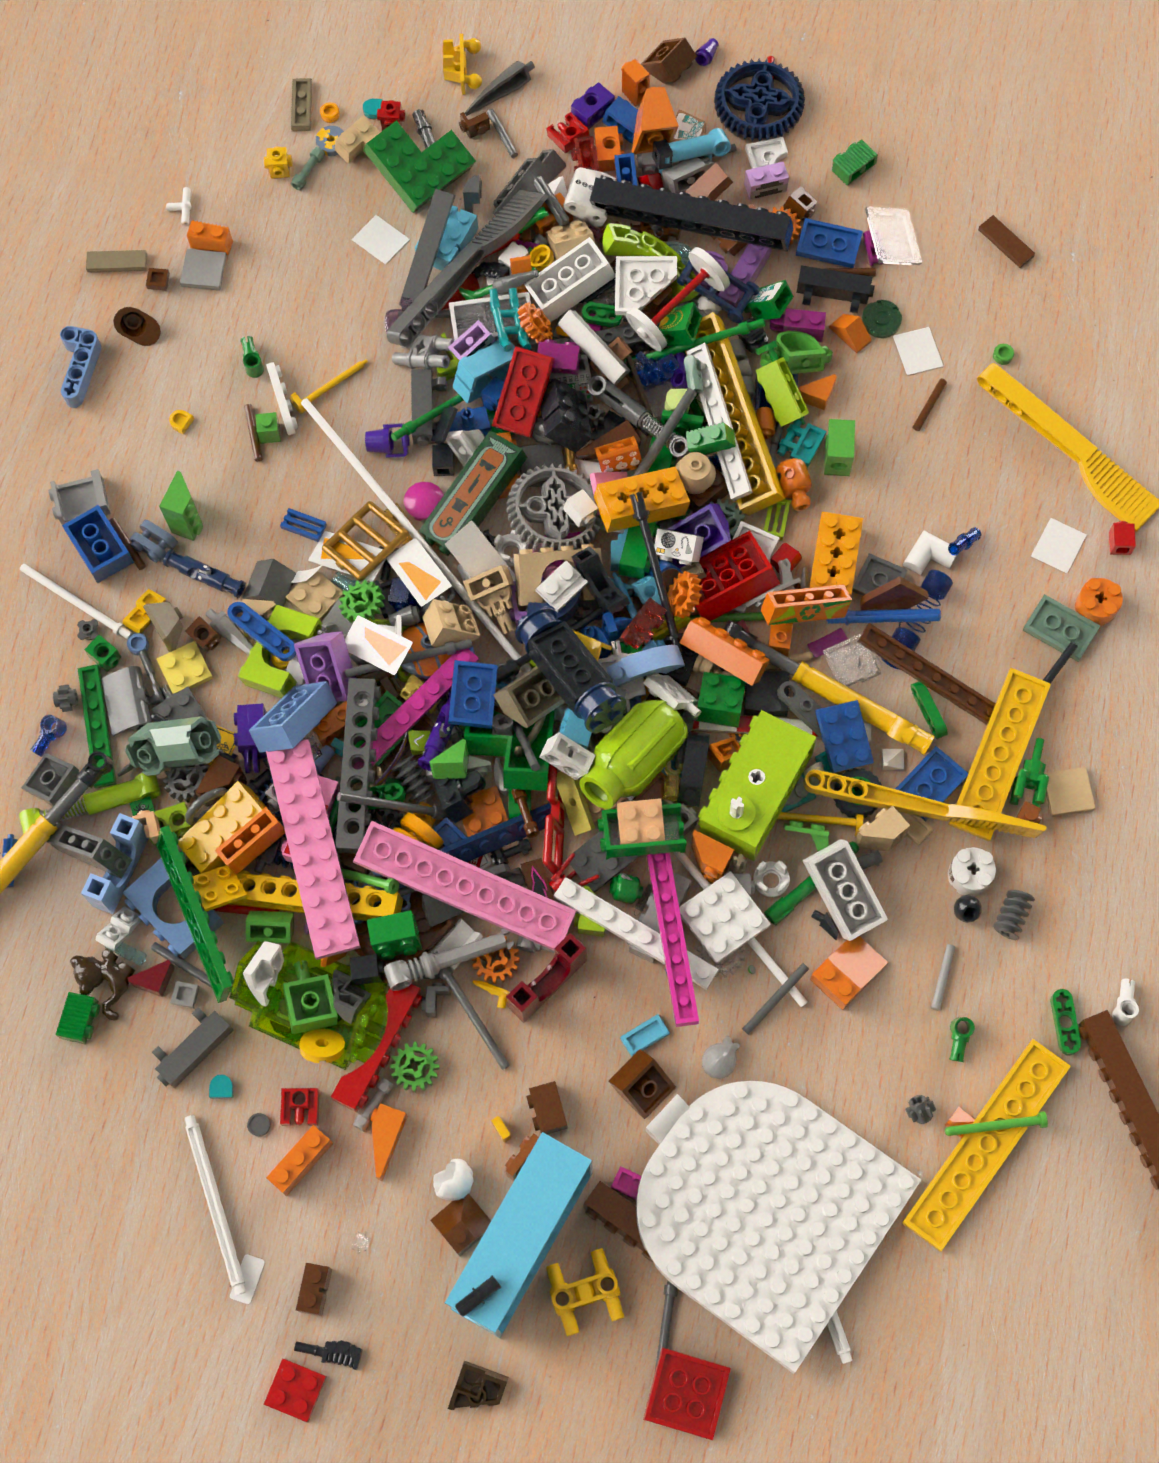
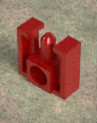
M571 112L565 115L566 125L563 122L557 124L561 134L554 128L553 124L546 128L547 136L565 154L590 137L589 129Z
M281 1088L280 1124L282 1126H291V1110H295V1123L302 1125L304 1122V1110H309L307 1124L309 1126H318L320 1090L318 1088ZM300 1094L305 1095V1102L301 1105H296L295 1098Z

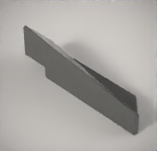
M554 149L542 150L538 158L526 159L494 200L493 205L496 208L493 212L494 215L499 214L502 207L506 206L505 204L519 190L539 193L534 186L535 178L542 176L548 184L566 168V163Z
M500 864L483 869L519 886L525 884V879L519 867L511 870L509 865ZM426 894L422 895V908L430 927L465 912Z

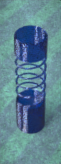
M930 570L922 582L921 588L928 591V597L936 600L939 605L928 600L925 601L933 606H941L939 600L945 599L953 585L952 579L942 571ZM923 603L917 604V607L919 609H922L919 605L925 606L929 609H933L930 606L925 605ZM899 622V627L896 628L892 638L915 652L921 641L920 637L911 630L901 627L900 625L903 622ZM906 622V623H907L912 629H914L915 631H918V632H920V633H925V632H926L925 628H924L923 626H921L920 624H918V623H916V622H909V623H913V624L918 625V626L921 627L924 631H920V630L914 628V627H913L912 625H910L908 622ZM882 658V660L887 665H889L892 668L898 669L897 667H895L894 665H892L891 663Z

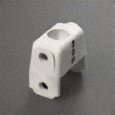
M580 167L575 170L563 208L582 222L584 221L586 224L596 228L598 226L601 227L607 219L606 210L594 206L590 202L595 177L602 178V176L612 178L613 181H616V178L600 171Z

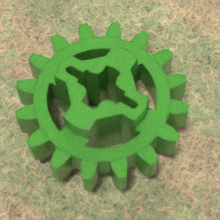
M364 580L362 584L356 581L354 587L348 585L350 590H343L342 593L345 596L339 598V601L342 603L339 605V609L342 611L341 614L350 623H353L357 616L367 620L369 618L375 620L374 614H381L379 607H384L382 600L385 597L381 589L374 582L368 583L367 580Z
M417 1042L413 1043V1047H409L405 1043V1050L398 1048L399 1056H392L396 1063L390 1065L391 1069L396 1070L391 1074L393 1078H398L396 1084L399 1086L404 1083V1090L407 1091L409 1087H412L413 1092H416L417 1087H421L424 1091L426 1083L432 1086L431 1078H438L434 1070L440 1069L438 1064H434V1062L439 1060L438 1057L431 1056L434 1050L430 1048L426 1051V1044L423 1043L421 1047H418ZM414 1053H421L425 1056L420 1058L415 1056ZM406 1056L405 1064L400 1067L402 1060ZM416 1062L419 1066L418 1070L414 1072L411 1068L412 1063ZM430 1066L428 1074L425 1077H423L425 1069L429 1068ZM410 1076L415 1078L416 1081H409L404 1077Z

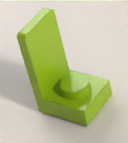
M445 333L441 334V338H447ZM446 351L451 360L448 368L436 367L437 378L446 377V381L455 378L459 360L451 351Z

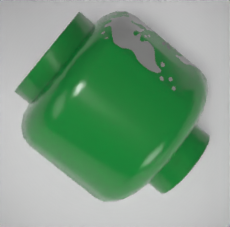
M620 873L617 877L614 876L612 878L609 893L612 894L615 901L633 904L636 899L641 898L643 886H640V879L638 877Z

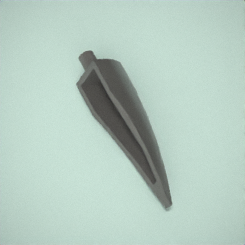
M520 61L514 62L480 93L466 110L465 115L468 116L490 103L518 90L531 80L529 72L535 68L534 63L530 61L525 65Z

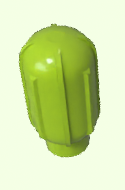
M649 700L634 705L622 720L595 746L593 752L595 758L588 773L579 782L582 792L593 804L603 809H610L620 798L638 796L677 754L678 749L687 737L688 728L678 711L673 710L671 706L666 704V701Z

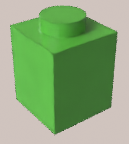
M277 413L256 414V427L260 443L281 442L280 423Z

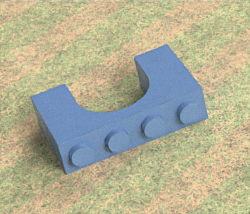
M160 858L122 892L127 898L124 902L132 911L137 909L141 913L138 917L146 926L151 923L155 928L153 933L161 942L164 939L167 940L170 944L167 948L176 957L180 954L185 959L196 949L186 920L170 924L160 920L157 914V904L160 897L172 886ZM213 909L207 911L210 920L209 928L215 932L224 922Z

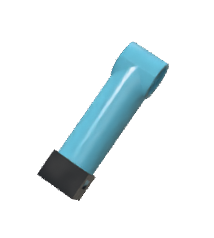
M715 128L703 136L670 143L666 139L653 142L652 158L659 173L662 175V170L672 167L674 162L704 156V158L708 157L712 161V154L718 157L724 156L730 151L731 143L722 129Z

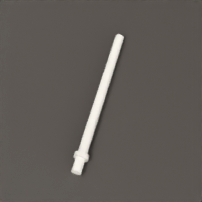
M21 565L20 571L111 628L114 634L121 635L126 639L133 635L121 622L117 623L28 565Z

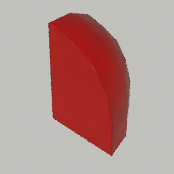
M661 173L637 177L639 185L646 184L651 186L652 189L657 190L664 188Z

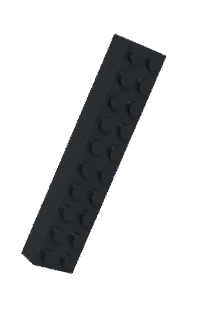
M602 176V178L595 177L590 196L591 204L606 210L609 216L788 252L794 229L791 216L782 211L772 213L762 207L752 209L746 204L738 203L737 205H732L726 200L712 201L706 196H698L697 198L690 196L686 192H679L677 194L672 193L666 188H659L657 190L652 189L651 186L646 184L637 186L632 185L631 182L621 180V182L613 181L612 178Z

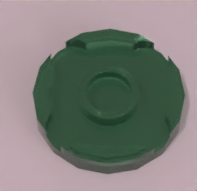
M877 300V302H871L865 307L861 320L870 335L877 338H887L896 334L899 330L902 314L894 303L887 300Z

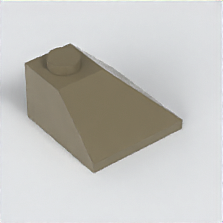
M170 602L145 604L143 607L169 652L176 650L183 629L180 621L183 616L178 607L173 608Z

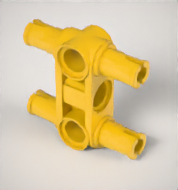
M603 1248L590 1252L596 1271L594 1276L570 1284L564 1282L559 1263L546 1266L551 1284L549 1291L556 1315L561 1317L567 1337L580 1333L574 1311L577 1308L601 1300L606 1302L612 1322L625 1318L619 1300L621 1291L614 1270L609 1268ZM611 1279L614 1282V1288L610 1291H604L601 1288L602 1280ZM560 1293H565L569 1296V1302L565 1306H560L556 1303V1297Z

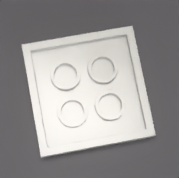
M731 871L679 907L681 918L716 964L771 925Z

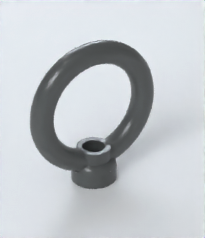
M216 788L196 799L186 812V822L193 826L208 810H204L198 817H194L196 812L210 800L223 796L228 789Z

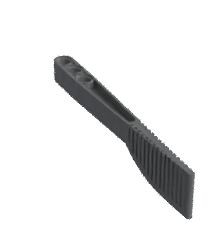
M519 190L505 204L506 206L502 207L499 214H496V217H493L492 221L488 222L489 225L486 224V228H482V232L480 231L479 235H476L475 239L471 240L472 243L469 242L391 325L387 331L388 341L404 347L409 346L439 313L480 261L515 236L546 201L548 195Z

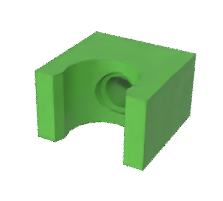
M829 419L828 435L825 437L824 475L850 476L854 460L855 420Z

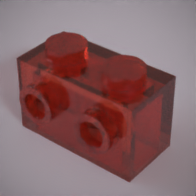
M594 137L575 138L574 149H571L572 162L576 161L577 165L574 166V173L580 167L599 171Z
M649 597L620 638L637 650L643 642L647 644L654 635L651 632L654 627L658 629L665 620L662 616L667 610Z

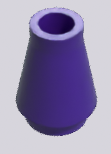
M710 38L708 42L696 50L697 57L695 60L699 65L706 66L712 62L716 49L719 46L716 39Z

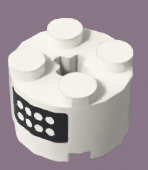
M976 847L960 850L949 866L948 879L951 886L953 885L961 895L978 896L986 891L994 880L996 873L992 854ZM969 869L973 870L975 875H972Z

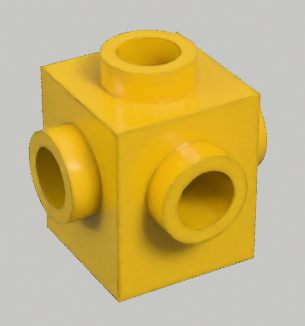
M286 147L267 148L264 166L265 169L269 170L271 179L290 177V167H293L292 155H288Z

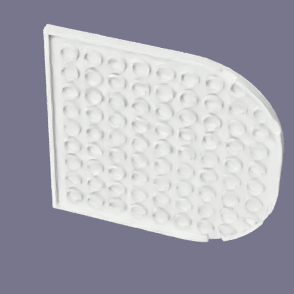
M762 1081L730 1083L717 1087L695 1100L689 1106L690 1109L679 1117L650 1158L642 1174L636 1199L638 1230L645 1250H647L650 1258L655 1263L656 1268L669 1282L794 1374L921 1182V1179L797 1092L777 1084Z

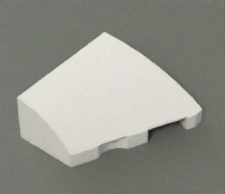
M267 941L263 942L243 972L250 991L263 1006H267L269 1003L266 995L269 985L275 987L278 973L284 962L281 945Z

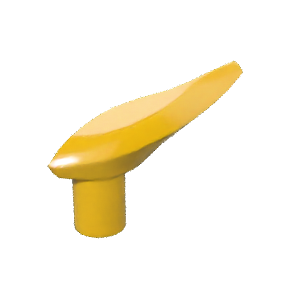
M472 981L473 984L481 989L488 991L492 995L499 996L497 1007L506 1009V996L510 993L509 991L487 982Z

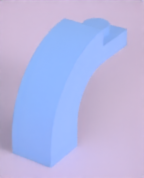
M665 645L626 656L621 661L606 667V670L613 680L614 686L619 687L650 674H667L685 666L677 645Z

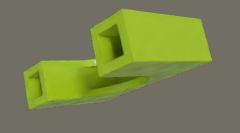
M276 605L268 620L270 624L289 639L300 641L318 636V630H322L323 624L319 618L280 605ZM256 642L254 647L251 648L245 664L240 668L238 678L245 686L282 698L296 686L297 681L289 672L271 667V652Z

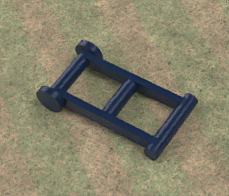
M690 259L677 279V283L681 286L687 285L692 281L689 275L694 267ZM726 271L725 273L730 283L745 292L736 308L716 295L718 290L712 286L707 290L699 284L694 289L729 312L727 314L728 318L738 324L744 319L742 313L751 297L758 295L760 292L757 284L750 281L745 284Z

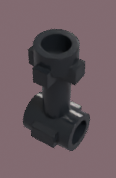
M528 838L518 840V845L503 850L502 847L490 852V857L496 866L500 864L508 865L509 861L507 858L521 852L525 856L529 854V851H532V847Z

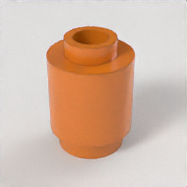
M761 407L757 409L756 416L764 439H769L775 434V417L773 409Z

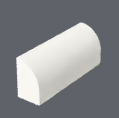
M569 310L563 316L558 325L577 346H580L581 350L614 385H617L631 370L576 311Z

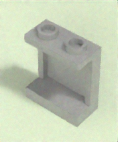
M99 469L92 470V477L61 485H56L55 481L50 482L49 496L51 501L55 503V507L52 508L55 519H59L62 525L97 505L100 506L105 515L111 514L104 479Z

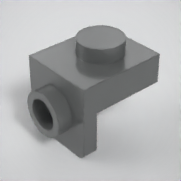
M433 983L432 986H427L426 997L422 998V1011H426L427 1017H437V995H450V987L446 986V984Z

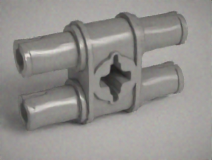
M419 334L409 346H402V348H411L409 353L395 352L392 356V361L395 365H406L411 369L417 367L432 369L433 367L448 368L450 363L449 357L447 355H438V353L444 350L451 351L448 347L455 339L441 338L438 335L424 336Z

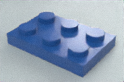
M805 218L796 256L854 268L863 231Z
M454 660L448 724L492 728L495 700L493 694H495L498 665Z
M858 700L815 710L831 773L874 763Z
M935 746L895 790L944 803L967 778L968 772ZM920 816L925 822L929 819L927 817Z

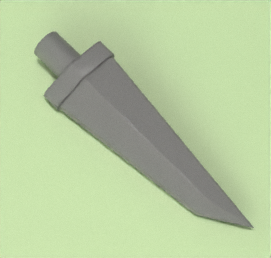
M209 609L205 614L212 620L209 625L217 633L249 655L253 645L235 626L224 611L217 614L212 609Z

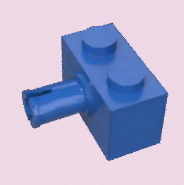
M482 406L473 409L467 407V410L463 408L460 412H457L449 432L479 429L483 436L486 437L491 430L486 407Z

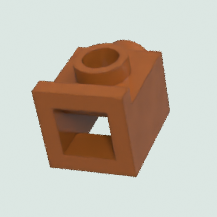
M1025 801L1016 818L1039 824L1042 819L1039 816L1042 808Z

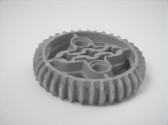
M553 463L549 468L544 464L541 469L536 466L534 471L529 469L526 474L523 473L515 481V484L512 485L506 503L508 506L506 512L509 514L508 521H511V528H515V535L521 534L520 541L526 539V546L534 545L533 550H536L537 547H553V551L561 550V546L574 545V549H582L581 545L590 544L602 526L601 516L596 513V519L587 526L583 533L570 539H564L569 533V523L574 522L563 509L566 500L571 497L566 495L564 483L571 485L578 491L583 489L595 503L590 479L584 480V473L580 476L577 475V469L573 472L570 471L569 466L566 469H562L561 464L558 468H555ZM547 480L542 485L541 496H532L524 504H520L521 496L529 486ZM522 515L530 523H544L547 537L532 530L524 521Z

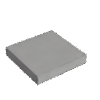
M187 249L180 280L181 287L220 290L227 257L226 252Z

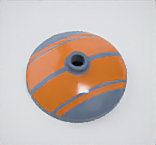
M424 622L408 627L401 634L402 637L413 642L407 654L435 648L431 643H426L427 641L430 642ZM443 654L402 664L401 666L408 673L414 674L416 677L429 679L452 655Z

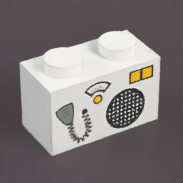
M657 529L654 547L656 554L660 555L659 559L672 561V558L679 559L680 564L691 565L692 562H699L704 537L667 529Z

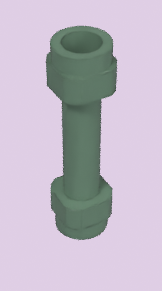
M315 147L311 151L310 159L299 175L295 174L292 178L291 186L296 190L304 187L308 174L316 163L322 161L325 152L321 148Z

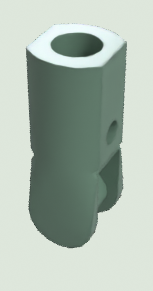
M688 355L684 359L687 386L699 394L704 391L701 362L693 355Z

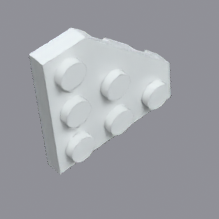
M616 256L615 315H626L631 308L641 311L677 279V256Z

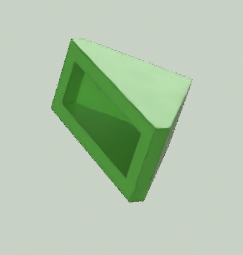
M460 740L429 761L432 775L435 779L466 778L469 761L466 740Z

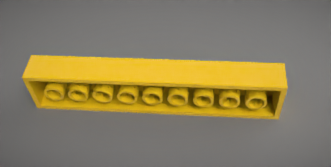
M714 312L702 317L696 339L726 330L723 320ZM725 338L706 345H708L753 492L737 499L739 509L749 516L786 498L730 340Z

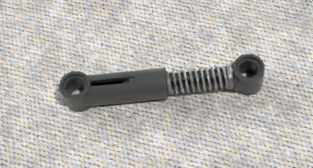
M600 375L593 376L589 380L587 388L592 395L596 396L637 428H642L651 436L657 438L664 425L652 417L648 409ZM603 384V388L599 391L600 385ZM614 395V396L617 397L619 400H621L622 403L620 404L619 402H617L616 400H614L611 396ZM672 432L665 443L670 453L679 459L692 453L688 451L687 439ZM685 444V450L680 453V448Z

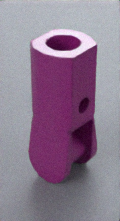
M865 231L863 239L869 265L873 266L875 263L883 264V254L876 231Z

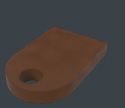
M899 576L865 594L860 600V609H909L929 599L928 591Z

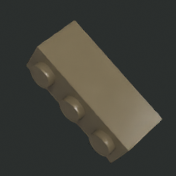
M537 666L493 694L503 713L525 728L531 726L565 702Z

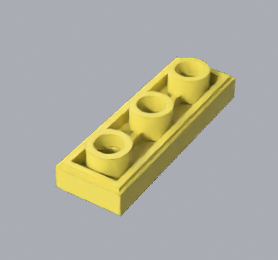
M562 771L557 772L556 785L574 835L576 836L595 829L578 779L575 780Z

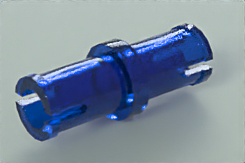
M973 527L967 533L960 534L957 540L949 544V553L955 556L961 551L972 547L973 543L981 538V531Z

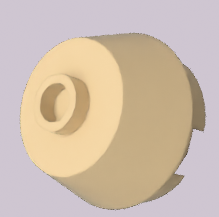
M699 452L685 455L675 466L685 490L690 494L703 493L713 484L716 477L715 467L712 462Z

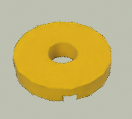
M330 1029L312 1030L301 1037L299 1043L300 1053L306 1060L313 1063H320V1061L325 1060L326 1063H331L338 1060L344 1054L345 1041L343 1036L336 1031Z

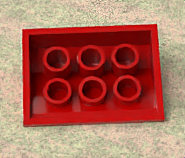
M750 530L700 558L699 563L706 577L702 578L699 583L702 586V589L699 591L702 596L698 601L699 605H695L702 618L712 621L780 585L772 565Z

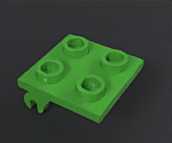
M789 820V824L784 823V830L811 834L817 851L829 846V831L825 829L824 825L811 823V827L803 826L801 821Z

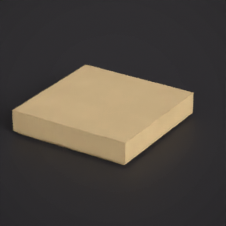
M1086 767L1044 773L1049 776L1046 796L1051 816L1095 810Z

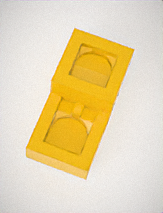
M148 589L136 601V607L123 619V624L136 633H142L151 623L143 606L145 604L165 602L166 598Z

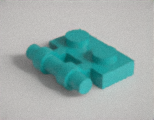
M797 419L793 424L789 425L787 435L779 443L777 454L783 457L787 451H791L790 459H801L809 467L827 431L810 423L803 429L800 427L802 422ZM796 436L800 437L797 444L792 442Z

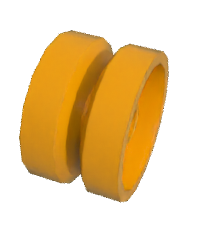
M409 812L400 820L403 829L397 827L392 829L437 850L444 844L442 838L428 824Z

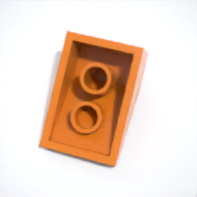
M858 936L851 941L846 940L814 971L810 980L839 1008L844 1010L888 962Z

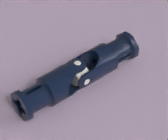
M169 549L164 557V566H171L179 570V573L205 583L219 591H227L236 598H240L243 594L246 582L233 579L223 571L212 568L189 556L179 555L173 549Z

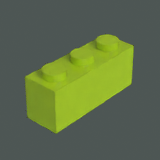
M784 357L755 370L757 380L763 386L766 393V400L771 404L774 410V417L781 427L809 414Z

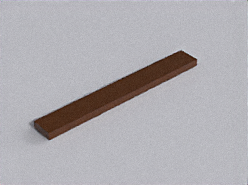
M871 623L867 624L857 641L859 644L984 724H988L996 703Z

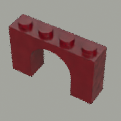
M571 933L554 948L555 955L552 961L538 977L528 985L521 981L506 996L508 1008L523 1023L587 961L586 947Z

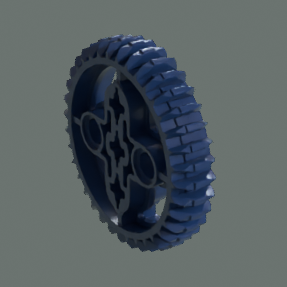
M751 58L750 63L744 60L742 65L737 63L735 68L731 67L729 72L725 71L724 76H721L716 86L714 103L717 117L720 118L721 123H724L725 129L730 128V132H736L737 137L743 135L744 140L750 137L752 141L754 138H758L760 142L762 138L769 140L770 137L773 139L777 138V135L782 137L784 132L789 133L790 128L794 129L803 114L805 95L802 82H799L798 76L794 77V71L789 72L788 67L782 68V63L776 65L775 60L772 63H769L767 59L765 62H761L760 58L757 62H754ZM754 76L752 78L751 85L736 84L734 87L730 88L739 80ZM772 76L788 88L793 98L786 91L774 88ZM726 102H729L735 110L745 111L746 122L736 117L730 111ZM788 111H790L782 119L770 124H765L767 122L768 115L782 116Z

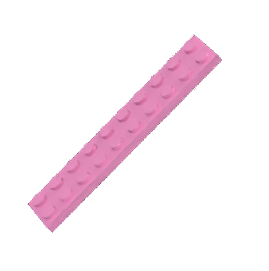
M309 739L300 741L292 749L266 751L315 958L318 960L361 948Z
M371 821L353 860V863L387 878H394L407 887L551 950H554L566 937L576 912L572 908L374 821Z

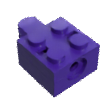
M263 703L237 705V713H234V725L237 726V733H234V744L238 746V752L244 758L246 774H250L252 771V759L254 773H260V759L267 758L266 752H259L249 732L267 713Z

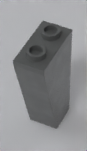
M60 823L56 824L58 829L53 835H50L47 843L62 853L122 879L133 859L103 838Z

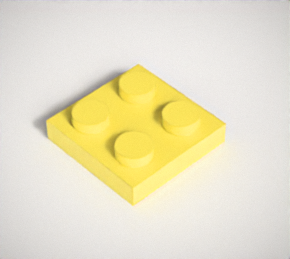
M195 641L156 659L173 694L178 693L187 686L192 689L213 679Z

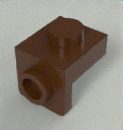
M464 112L460 113V129L463 133L466 132L469 138L484 134L490 130L489 116L484 112L468 120Z

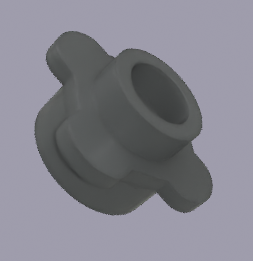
M95 619L86 622L84 620L79 621L77 624L79 627L78 638L80 640L95 639L99 635L97 629L98 621Z

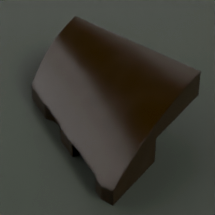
M464 1361L447 1409L455 1410V1408L469 1406L470 1408H475L486 1404L488 1406L499 1405L509 1377Z

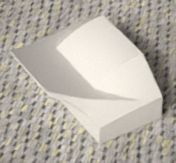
M479 429L471 431L461 430L449 432L445 441L462 465L465 466L485 437Z

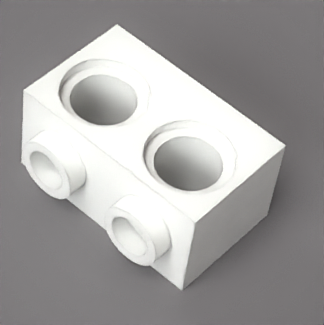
M559 732L547 740L540 758L576 780L588 773L595 755Z

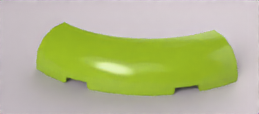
M608 223L603 235L605 255L677 256V279L679 278L685 265L681 262L682 257L666 243L647 232L639 233L631 230V227L627 225ZM692 271L689 278L693 280L696 275ZM677 279L669 285L673 288L672 299L686 286V284L683 286L679 285ZM693 290L681 303L693 299L699 293Z

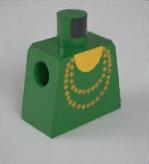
M694 302L674 308L657 325L666 339L667 346L694 344L702 315Z

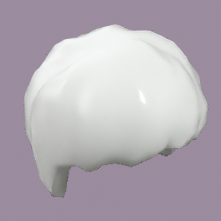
M462 1159L451 1160L446 1165L445 1170L436 1173L433 1177L436 1196L449 1201L464 1198L470 1193L474 1182L472 1169Z

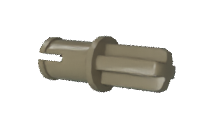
M739 854V857L734 856L730 861L729 872L731 871L735 874H743L745 872L747 860L743 859V854Z

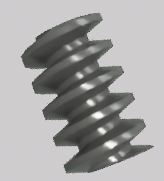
M412 755L397 763L392 768V772H400L396 779H404L400 785L408 786L405 791L406 794L412 793L409 802L416 801V804L436 792L428 790L431 786L430 782L423 783L427 776H419L423 769L421 767L415 768L418 760H411L414 756Z
M1009 890L1006 894L1007 898L1003 901L1004 906L1000 908L1001 914H998L997 922L994 923L993 927L1002 936L1016 941L1019 940V937L1014 933L1022 932L1018 924L1025 925L1026 923L1021 916H1029V913L1024 908H1032V905L1027 901H1035V898L1023 891Z

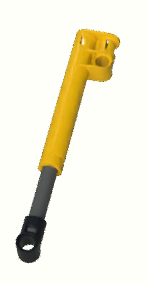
M728 620L724 630L729 633V636L734 639L743 640L753 650L762 651L765 657L770 659L769 663L790 673L793 676V681L798 684L801 683L802 686L836 705L858 700L864 721L887 733L888 736L902 744L905 743L921 752L922 755L928 750L935 737L933 734L924 731L917 725L816 668L810 667L809 664L803 661L799 664L757 640V636L745 632V628L735 622Z
M100 751L93 752L88 758V763L76 775L78 777L77 780L45 816L40 815L36 819V822L29 827L1 859L0 894L48 841L50 835L55 833L58 829L56 824L89 787L92 789L103 775L111 772L113 761L110 757ZM100 759H104L103 766L97 768V762Z

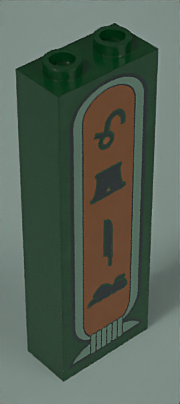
M490 430L419 529L428 545L432 547L435 544L444 555L449 556L451 554L454 556L445 546V543L470 521H473L477 527L480 526L528 458L525 452L520 447Z

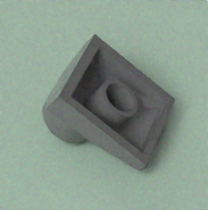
M45 753L21 788L46 801L53 807L77 780L78 777L76 775L79 773V769L70 763Z

